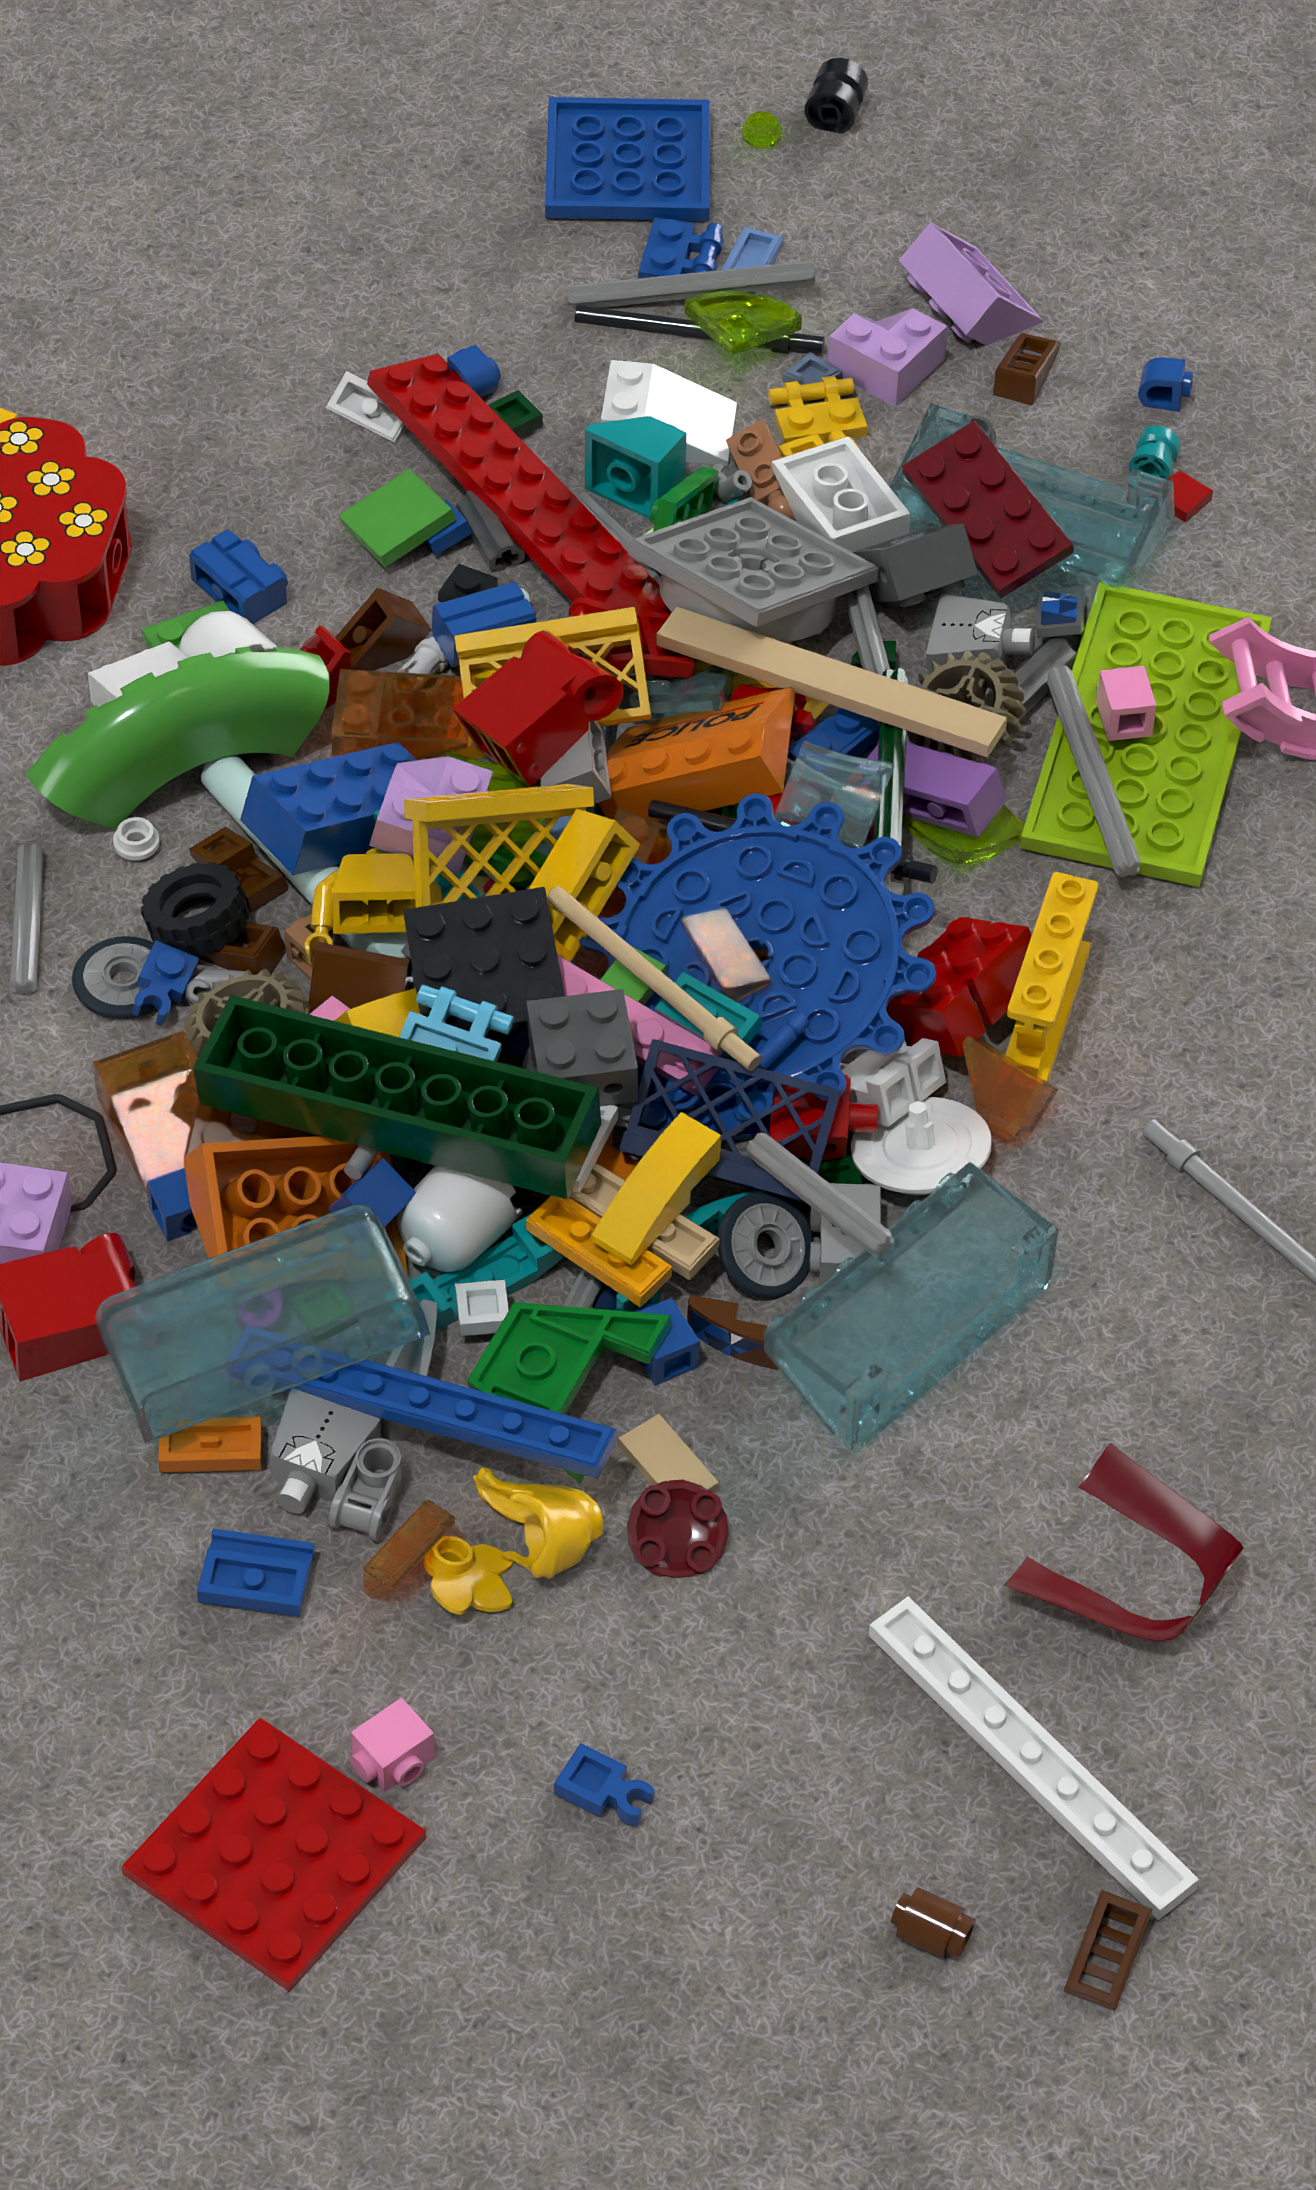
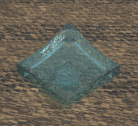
M712 665L693 673L691 678L679 677L668 680L647 681L651 713L721 711L728 699L734 672ZM636 691L630 695L631 708L640 707L639 694Z
M803 741L777 805L774 818L782 825L795 826L803 822L817 804L826 801L834 802L841 807L844 814L843 825L839 831L840 841L843 844L861 848L865 843L895 764L853 757Z

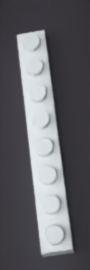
M909 1596L869 1625L868 1636L1143 1906L1153 1909L1152 1915L1158 1921L1197 1890L1199 1879Z

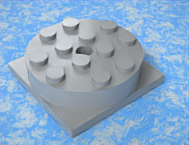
M752 497L634 538L629 541L628 555L662 574L660 595L665 605L672 612L677 606L790 645L795 640L821 634L834 618L838 596L877 582L879 571L876 565Z

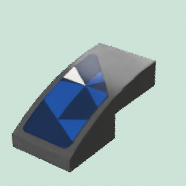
M1085 585L1043 589L1040 591L1037 607V638L1082 634L1085 628L1083 609L1087 603Z

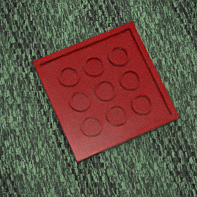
M259 1717L121 1867L122 1874L290 1992L426 1839V1830Z

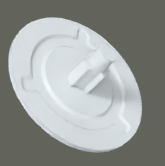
M927 1097L923 1101L911 1103L909 1111L889 1127L877 1123V1133L854 1132L851 1141V1154L858 1171L872 1183L904 1194L927 1195L950 1189L974 1176L986 1163L991 1152L992 1141L987 1123L976 1111L953 1100Z

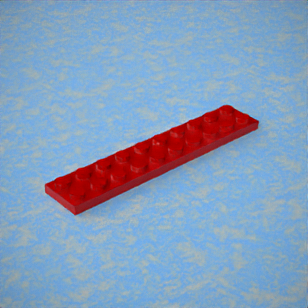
M439 354L370 371L367 385L458 482L467 491L471 490L499 518L511 538L572 602L577 598L584 597L623 609L635 607L637 611L672 613L661 598L660 585L648 574L647 570L633 557L628 555V552L622 547L621 543L608 532L596 517L468 384L464 383L455 371H451L448 368L447 362Z

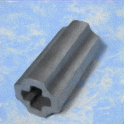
M471 490L467 491L465 496L457 502L456 509L467 520L472 531L470 536L489 569L497 572L505 570L504 565L499 559L502 556L508 568L515 567L524 561L525 551L511 538L499 518Z
M1057 636L1045 640L1034 651L1032 656H1028L1013 671L1019 680L1018 685L1021 686L1025 694V700L1022 702L1026 709L1025 714L1050 691L1047 678L1049 677L1048 671L1052 667L1059 668L1065 665L1071 670L1073 669L1077 655L1069 647L1066 640ZM993 690V699L995 703L996 691Z

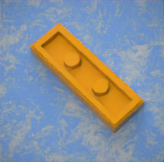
M551 1195L526 1219V1230L640 1308L672 1277V1266L647 1249L630 1265L592 1242L591 1235L601 1218L570 1197L564 1199Z

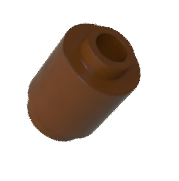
M917 1887L912 1896L906 1893L901 1895L892 1914L891 1923L898 1926L897 1938L943 1959L946 1955L959 1959L970 1939L976 1919L966 1915L965 1908Z

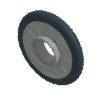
M122 936L103 940L86 950L76 962L72 974V986L79 1001L92 1012L115 1019L135 1018L155 1010V1006L145 1005L141 1008L138 1016L132 1015L135 997L142 990V988L136 986L138 977L154 943L143 938ZM121 971H129L136 975L133 981L126 984L116 983L111 979L116 973Z
M769 1192L747 1194L736 1200L727 1209L720 1222L717 1237L720 1238L719 1258L731 1281L745 1293L762 1299L783 1297L800 1286L810 1271V1244L813 1242L809 1225L799 1209L786 1198ZM761 1232L770 1235L774 1241L775 1252L770 1259L763 1257L757 1249V1237Z

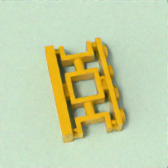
M1060 872L1052 874L1008 1006L1007 1016L1008 1018L1015 1019L1016 1023L1000 1069L999 1081L1044 1092L1046 1090L1090 953L1091 943L1082 941L1098 891V882Z

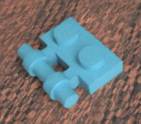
M422 985L419 989L416 1003L432 1008L430 1014L426 1017L410 1011L399 1037L497 1062L502 1050L501 1043L486 1038L487 1033L492 1029L508 1035L514 1017L497 1011V1005L482 1001L481 1005L459 998L456 996V991L442 986L440 990ZM449 1015L473 1024L468 1032L448 1025L445 1021Z

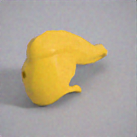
M486 1467L480 1468L478 1474L473 1475L478 1495L483 1501H486L493 1509L509 1520L524 1524L525 1543L529 1549V1556L523 1557L516 1552L506 1551L503 1552L502 1558L514 1561L526 1568L535 1578L545 1577L546 1579H551L556 1574L579 1563L589 1548L590 1543L597 1540L603 1534L605 1525L599 1505L584 1491L562 1484H517L502 1481Z

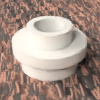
M140 817L128 818L121 822L113 836L115 851L119 856L127 860L138 861L149 858L158 850L160 844L158 831L148 820Z

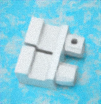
M922 1038L912 1047L907 1046L904 1040L900 1050L892 1056H883L868 1049H857L856 1059L849 1065L840 1063L843 1074L851 1078L850 1103L878 1104L877 1123L887 1127L909 1111L911 1103L923 1101L946 1083L938 1041Z

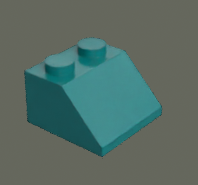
M652 416L589 424L585 429V490L650 520V513L655 500L661 498L672 487L677 486L685 479L687 433Z

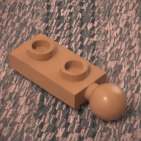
M762 419L726 439L738 469L747 472L752 479V485L748 489L751 497L796 522L790 505L772 470V461L783 457L765 421Z

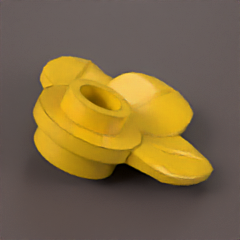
M443 1536L435 1540L427 1548L423 1564L428 1574L433 1577L430 1589L437 1602L449 1612L462 1615L468 1610L470 1605L477 1610L485 1612H499L512 1606L511 1594L500 1578V1575L509 1570L514 1561L502 1558L503 1551L485 1544L470 1546L461 1538Z

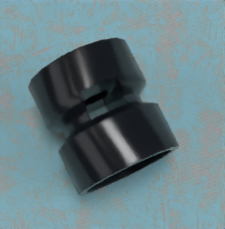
M839 57L829 59L821 65L804 109L807 121L815 129L840 134L851 129L868 88V77L859 64L850 59Z

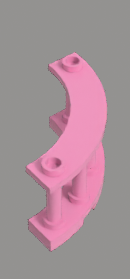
M1249 616L1210 634V643L1235 664L1240 688L1239 694L1222 701L1224 715L1238 729L1260 743L1265 739L1280 745L1281 752L1316 760V714L1292 706L1288 686L1314 689L1316 697V651L1303 649L1280 641L1258 627ZM1256 675L1268 680L1270 690L1263 683L1257 684Z

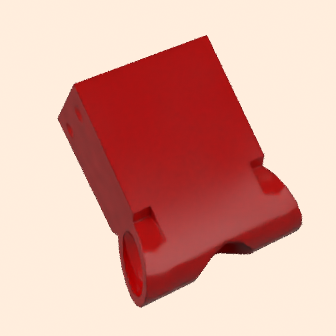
M542 630L528 639L522 650L521 658L513 656L452 709L479 751L528 787H532L589 731V722L599 721L617 709L622 701L624 690L622 683L615 676L596 663L577 656L576 651L570 645L550 631Z
M106 1233L92 1239L80 1250L73 1246L0 1264V1332L19 1382L109 1355L110 1352L125 1353L152 1350L160 1343L161 1331L147 1297L134 1283L136 1270L121 1235L118 1233Z

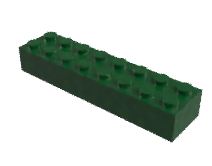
M230 995L193 1067L200 1105L564 1199L569 1198L601 1126L598 1087Z

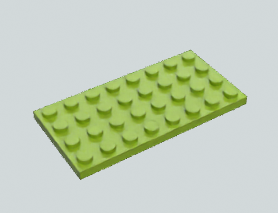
M1099 582L1073 665L1072 674L1141 861L1139 865L1140 870L1137 874L1200 887L1242 731L1224 715L1222 701L1240 693L1235 664L1210 643L1209 635L1248 616L1258 627L1269 634L1272 617ZM1144 666L1156 702L1152 736L1108 741L1096 703L1100 670ZM1058 714L1021 835L1020 848L1114 869Z

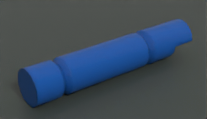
M796 1011L786 1021V1025H782L756 1051L762 1056V1060L757 1066L758 1068L766 1070L797 1039V1035H801L810 1026V1022L803 1014ZM736 1073L740 1084L753 1078ZM731 1079L729 1082L731 1083L733 1088H735L736 1086L733 1080Z

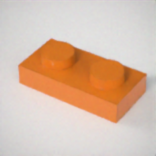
M261 1416L159 1419V1472L262 1470Z

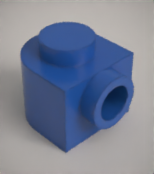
M476 344L466 349H461L447 357L448 368L451 371H455L462 381L468 384L481 398L498 390L501 378L499 367Z
M1158 357L1149 360L1144 365L1138 391V398L1143 406L1180 412L1182 397L1190 398L1193 382V372L1185 371V359Z

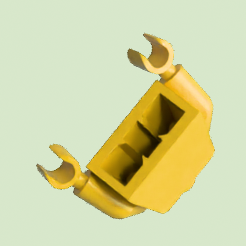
M378 848L371 849L366 854H348L342 858L338 871H333L317 884L314 890L310 926L315 929V933L309 935L304 943L307 960L310 965L313 962L312 955L315 952L317 942L333 945L332 939L328 935L329 930H333V934L406 932L403 910L415 908L414 863L411 855L406 853L389 854L387 851ZM434 880L430 884V903L442 902L440 885Z

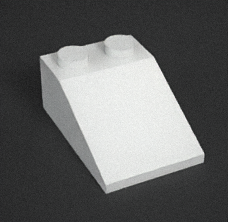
M611 360L601 423L652 416L687 433L686 462L728 465L730 449L726 439L733 436L737 402L655 364Z
M849 436L772 461V470L790 505L796 522L853 553L909 534L910 512Z

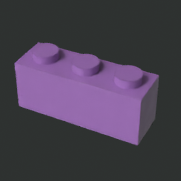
M906 741L902 816L978 838L1007 801L997 768L987 763L974 762L956 757L948 752L931 750ZM879 744L855 772L857 778L863 777L875 798Z

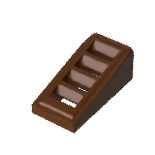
M1020 333L996 369L993 395L1032 406L1056 358L1060 342ZM1023 349L1036 353H1040L1042 355L1036 356L1028 353H1023L1022 351Z
M246 922L247 926L244 931H241L233 942L224 945V948L218 951L215 950L208 953V955L196 957L227 970L246 971L248 969L253 975H257L261 970L267 969L272 975L285 955L286 948L278 927ZM243 943L247 944L246 948H241Z
M1101 1890L1064 1992L1116 2011L1153 1909ZM1104 1916L1133 1927L1132 1934L1128 1935L1102 1925ZM1097 1935L1127 1946L1125 1953L1123 1954L1094 1943ZM1093 1954L1119 1964L1118 1972L1116 1973L1087 1962L1089 1955ZM1084 1972L1113 1983L1110 1993L1079 1982L1082 1973Z

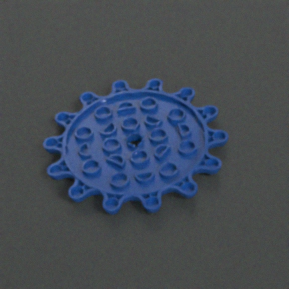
M760 793L749 794L740 801L735 823L724 831L714 832L706 829L693 814L681 813L676 815L667 825V834L672 843L670 855L659 864L652 865L632 858L616 885V888L621 890L626 896L624 909L614 917L597 918L629 945L666 965L669 972L667 977L673 982L678 979L682 972H685L760 1015L763 1026L748 1044L755 1051L782 1025H786V1021L796 1011L803 1014L810 1022V1026L801 1035H797V1039L766 1070L841 1090L842 1095L846 1088V1080L841 1070V1060L848 1053L857 1049L872 1050L883 1056L896 1054L904 1043L905 1035L902 1027L887 1014V1005L899 995L927 992L936 980L934 965L929 960L907 954L902 946L906 935L928 925L935 913V904L932 898L920 892L896 895L890 892L885 885V879L901 860L902 849L900 844L893 838L880 837L861 848L845 846L839 839V831L844 821L843 810L836 803L828 801L814 806L807 818L795 826H785L777 822L773 816L771 800ZM588 934L585 938L582 936L579 940L580 945L586 950L605 955L609 961L608 969L616 960L615 957ZM761 949L768 952L769 960H764L761 964L751 965L749 968L743 962L745 956L753 950ZM654 992L644 1006L656 1012L655 1007L662 997ZM637 1062L638 1070L644 1067V1065ZM719 1068L705 1086V1092L707 1093L715 1088L732 1090L733 1086L729 1082L731 1077L728 1071ZM668 1080L666 1087L672 1084V1082ZM761 1080L745 1090L757 1114L773 1106V1096L777 1088L774 1083ZM681 1087L667 1094L676 1111L682 1113L691 1111L702 1097L701 1094L696 1097ZM739 1094L735 1095L738 1113L742 1118L749 1120L753 1117L742 1096ZM813 1094L816 1098L824 1102L828 1101V1098Z

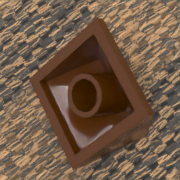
M317 942L308 1001L311 1008L310 1013L331 996L352 1009L393 994L414 989L410 959Z

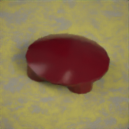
M683 1479L662 1481L647 1487L633 1504L627 1522L628 1545L637 1562L651 1574L659 1577H691L711 1570L722 1557L729 1536L727 1515L722 1508L718 1495L713 1491L707 1490L702 1485Z

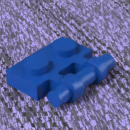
M654 217L640 265L638 279L716 271L717 263L715 257L721 253L724 239L721 236L723 232L722 226L718 223H710L707 225L705 232L697 235L694 234L695 223ZM689 252L700 253L694 260L687 259Z

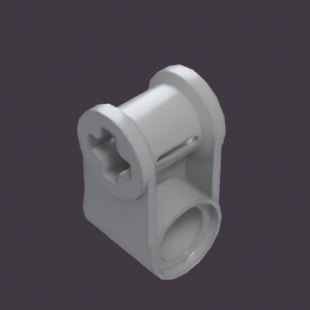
M375 1438L366 1441L359 1447L344 1482L335 1493L328 1517L329 1527L339 1529L341 1526H345L369 1534V1538L372 1541L379 1542L381 1540L403 1484L401 1454L395 1443L387 1439ZM379 1468L388 1470L384 1473L379 1474L371 1472L374 1469Z

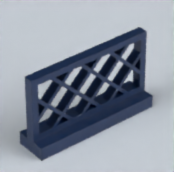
M652 1039L638 1088V1102H634L626 1132L624 1131L619 1151L623 1154L642 1159L668 1127L666 1126L659 1131L641 1127L640 1122L644 1108L663 1097L675 1119L679 1114L667 1094L693 1080L706 1104L687 1114V1116L694 1119L710 1110L723 1133L721 1135V1142L727 1140L733 1151L720 1149V1160L705 1177L756 1191L761 1190L774 1193L788 1200L807 1204L749 1156L740 1154L731 1137L757 1123L762 1133L769 1135L761 1120L787 1106L800 1130L778 1143L784 1147L804 1136L813 1151L809 1168L818 1174L841 1090L758 1067L753 1071H748L739 1062ZM660 1052L680 1057L689 1074L663 1088L655 1073ZM688 1060L706 1065L694 1071ZM715 1067L727 1070L736 1087L710 1101L697 1077ZM735 1073L743 1074L753 1078L740 1084ZM653 1079L659 1091L648 1097ZM761 1080L774 1083L783 1100L757 1114L744 1090ZM781 1085L800 1091L788 1097ZM740 1093L753 1117L727 1131L714 1107ZM808 1093L828 1098L823 1117L805 1127L792 1102ZM820 1127L816 1144H814L808 1133Z

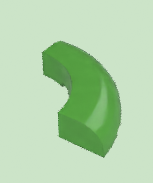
M240 647L235 649V653L219 657H213L211 652L180 660L177 662V669L157 677L152 672L139 677L120 688L123 695L113 701L106 702L100 707L94 705L87 710L85 714L88 719L68 736L61 733L42 753L26 776L39 793L65 812L83 820L117 830L120 823L154 791L173 778L201 764L245 753H272L293 757L318 723L326 707L329 695V673L319 655L281 647H274L272 652H252L249 647Z

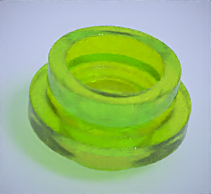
M764 111L755 112L749 115L743 124L742 138L753 147H772L781 140L782 127L775 115Z

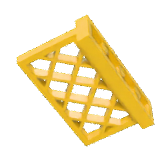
M635 607L454 635L464 698L477 688L472 684L471 670L490 667L497 671L502 667L501 665H504L513 656L521 658L522 650L528 639L535 633L544 630L550 631L570 645L576 653H580L615 676L622 685H627L639 694L640 707L620 710L617 707L609 716L598 721L601 727L652 719L640 629ZM632 645L633 658L622 672L603 660L613 647ZM594 650H599L597 654H594L592 652ZM634 670L637 682L629 678ZM469 736L471 747H476Z
M562 784L404 799V818L412 819L415 908L460 901L457 899L461 894L466 899L477 898L467 887L481 869L495 881V884L485 896L501 894L503 890L506 893L515 892L516 890L509 882L522 865L535 877L540 869L529 859V856L540 842L544 840L552 849L556 844L557 840L549 831L557 820L563 816L572 817L576 809L586 811V807L594 806L593 787ZM545 818L541 824L536 820ZM524 820L535 832L520 850L507 836L518 821ZM504 822L500 828L494 824ZM483 824L494 836L479 854L466 839L477 825ZM462 826V828L458 832L453 828ZM441 828L452 839L438 858L428 849V829ZM501 843L515 856L502 875L487 862ZM459 847L473 860V863L460 879L445 866ZM440 873L454 887L442 902L430 903V884Z

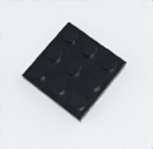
M545 887L403 910L417 995L422 985L440 990L443 986L456 991L457 997L481 1005L482 1001L497 1005V1011L514 1017L510 1032L528 1029L526 1001L565 996ZM418 1004L420 1015L428 1017L432 1008ZM449 1015L445 1021L448 1025L468 1032L473 1024ZM490 1029L487 1036L501 1033Z

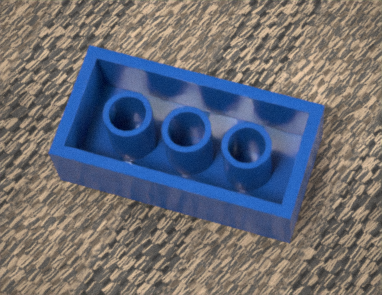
M399 742L254 775L251 779L240 821L292 875L341 864L342 858L348 854H366L367 851L375 848L369 846L376 824L374 812L381 809L397 763L417 760Z

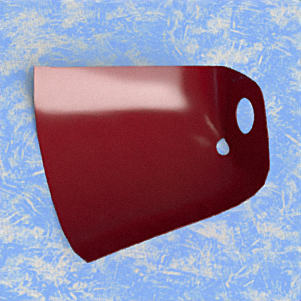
M1109 1443L1078 1488L1098 1498L1137 1524L1175 1545L1195 1561L1204 1576L1199 1602L1201 1607L1194 1616L1189 1615L1169 1620H1152L1129 1612L1110 1599L1051 1571L1028 1556L1004 1586L1138 1638L1153 1641L1172 1640L1183 1633L1195 1616L1199 1614L1244 1547L1241 1542L1213 1519L1129 1458L1115 1445Z

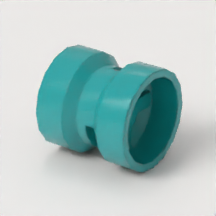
M1149 426L1142 430L1136 444L1137 449L1134 451L1129 463V472L1138 481L1162 485L1171 475L1173 462L1178 456L1181 443L1177 434L1171 429L1164 426Z

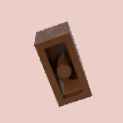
M376 588L335 638L351 653L353 679L407 659L414 652L416 646L432 630L412 601Z

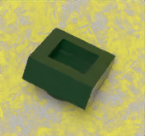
M519 390L488 404L519 438L543 427V414Z

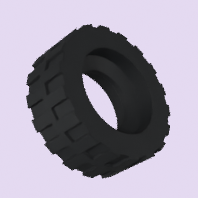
M200 862L191 863L189 866H181L169 874L166 873L160 877L158 882L153 883L148 888V893L142 899L141 914L153 943L156 940L193 956H205L212 951L224 948V945L233 942L238 937L237 935L244 931L247 926L246 921L250 918V911L248 909L250 907L237 874L234 871L231 872L228 866L223 864L220 866L215 862L200 864ZM205 902H215L210 908L200 914L186 918H176L181 912L191 906Z

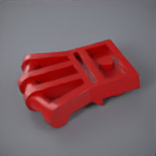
M580 597L572 602L568 611L569 617L623 608ZM635 610L640 629L646 679L648 674L656 675L663 679H673L675 677L692 678L695 665L694 658L657 646V633L671 614ZM632 645L613 647L603 660L622 672L633 658ZM594 650L592 652L594 654H597L599 650ZM577 653V656L587 659L582 654Z

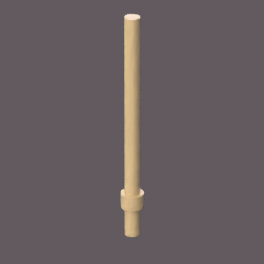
M556 886L549 892L547 901L704 1033L703 1038L718 1052L726 1051L748 1071H753L757 1068L762 1060V1056L737 1036L738 1030L723 1017L716 1018L561 886Z

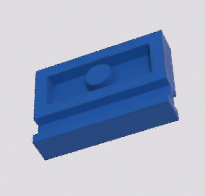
M213 1528L210 1548L207 1550L197 1589L198 1602L300 1617L310 1577V1567L315 1556L314 1543Z

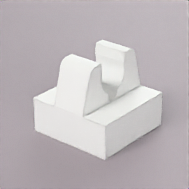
M505 1280L455 1284L460 1336L496 1333L509 1311Z

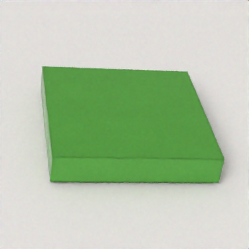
M407 469L338 515L342 525L384 567L389 566L457 520L453 510L410 469Z

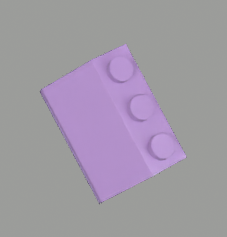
M931 222L899 259L900 263L909 271V275L906 277L907 280L922 293L927 292L932 297L929 301L930 306L943 317H950L954 322L951 329L967 343H971L974 339L984 345H989L1041 324L1044 321L976 246Z

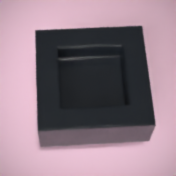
M458 563L438 591V601L446 602L498 587V578Z

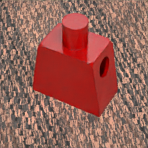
M845 1074L846 1088L839 1098L822 1160L839 1159L846 1156L848 1132L877 1133L878 1104L850 1103L851 1078ZM782 1085L788 1097L800 1091ZM778 1089L773 1096V1105L783 1100ZM808 1093L792 1102V1105L806 1127L823 1117L827 1102L816 1098L812 1093ZM787 1106L770 1115L769 1135L777 1143L800 1130ZM820 1127L808 1133L814 1144H816ZM804 1136L784 1146L796 1158L806 1157L808 1161H811L813 1151Z

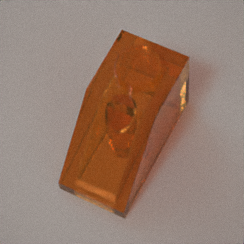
M967 1036L962 1045L976 1111L988 1118L986 1123L989 1129L1007 1140H1010L1012 1135L1027 1138L1033 1132L1059 1089L983 1039Z

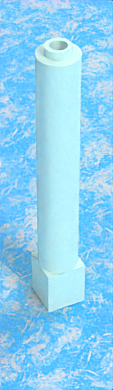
M231 755L205 763L201 774V782L204 787L313 906L314 890L317 884L333 871H338L340 866L337 864L292 875L240 821L251 779L255 775L253 771L238 755ZM406 932L339 934L350 948L408 959L401 953V950L408 941Z

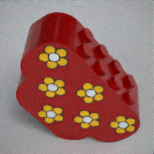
M18 417L0 423V666L14 665L28 660L41 650L46 640L59 642L80 640L102 628L110 615L132 551V538L128 529L126 510L127 488L125 477L112 463L103 459L86 456V444L80 432L71 425L57 420Z

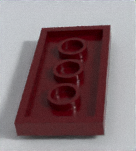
M975 420L902 465L903 475L942 525L964 524L976 569L1000 599L1074 553L1072 542Z

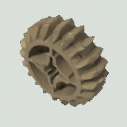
M965 650L961 660H957L954 655L948 653L946 664L940 666V664L932 661L933 672L930 675L918 673V681L921 684L918 688L1007 717L1006 730L990 753L991 757L998 759L999 753L997 748L1001 745L1012 747V739L1009 734L1022 732L1018 719L1026 716V709L1022 704L1025 700V694L1021 686L1018 685L1019 680L1015 673L1007 669L1003 661L998 658L992 661L991 657L985 652H982L975 658L972 652ZM988 688L996 691L994 707L988 706L986 703L985 693ZM908 731L912 736V742L917 746L939 752H948L956 757L973 760L978 763L983 762L984 756Z
M247 969L241 977L234 978L229 974L228 981L222 984L212 982V991L209 993H198V1003L188 1007L189 1016L183 1020L185 1025L184 1034L187 1039L185 1043L189 1053L193 1055L196 1062L230 995L305 1014H310L311 1008L307 997L303 996L301 988L294 979H286L282 972L271 975L267 969H263L257 975H253Z

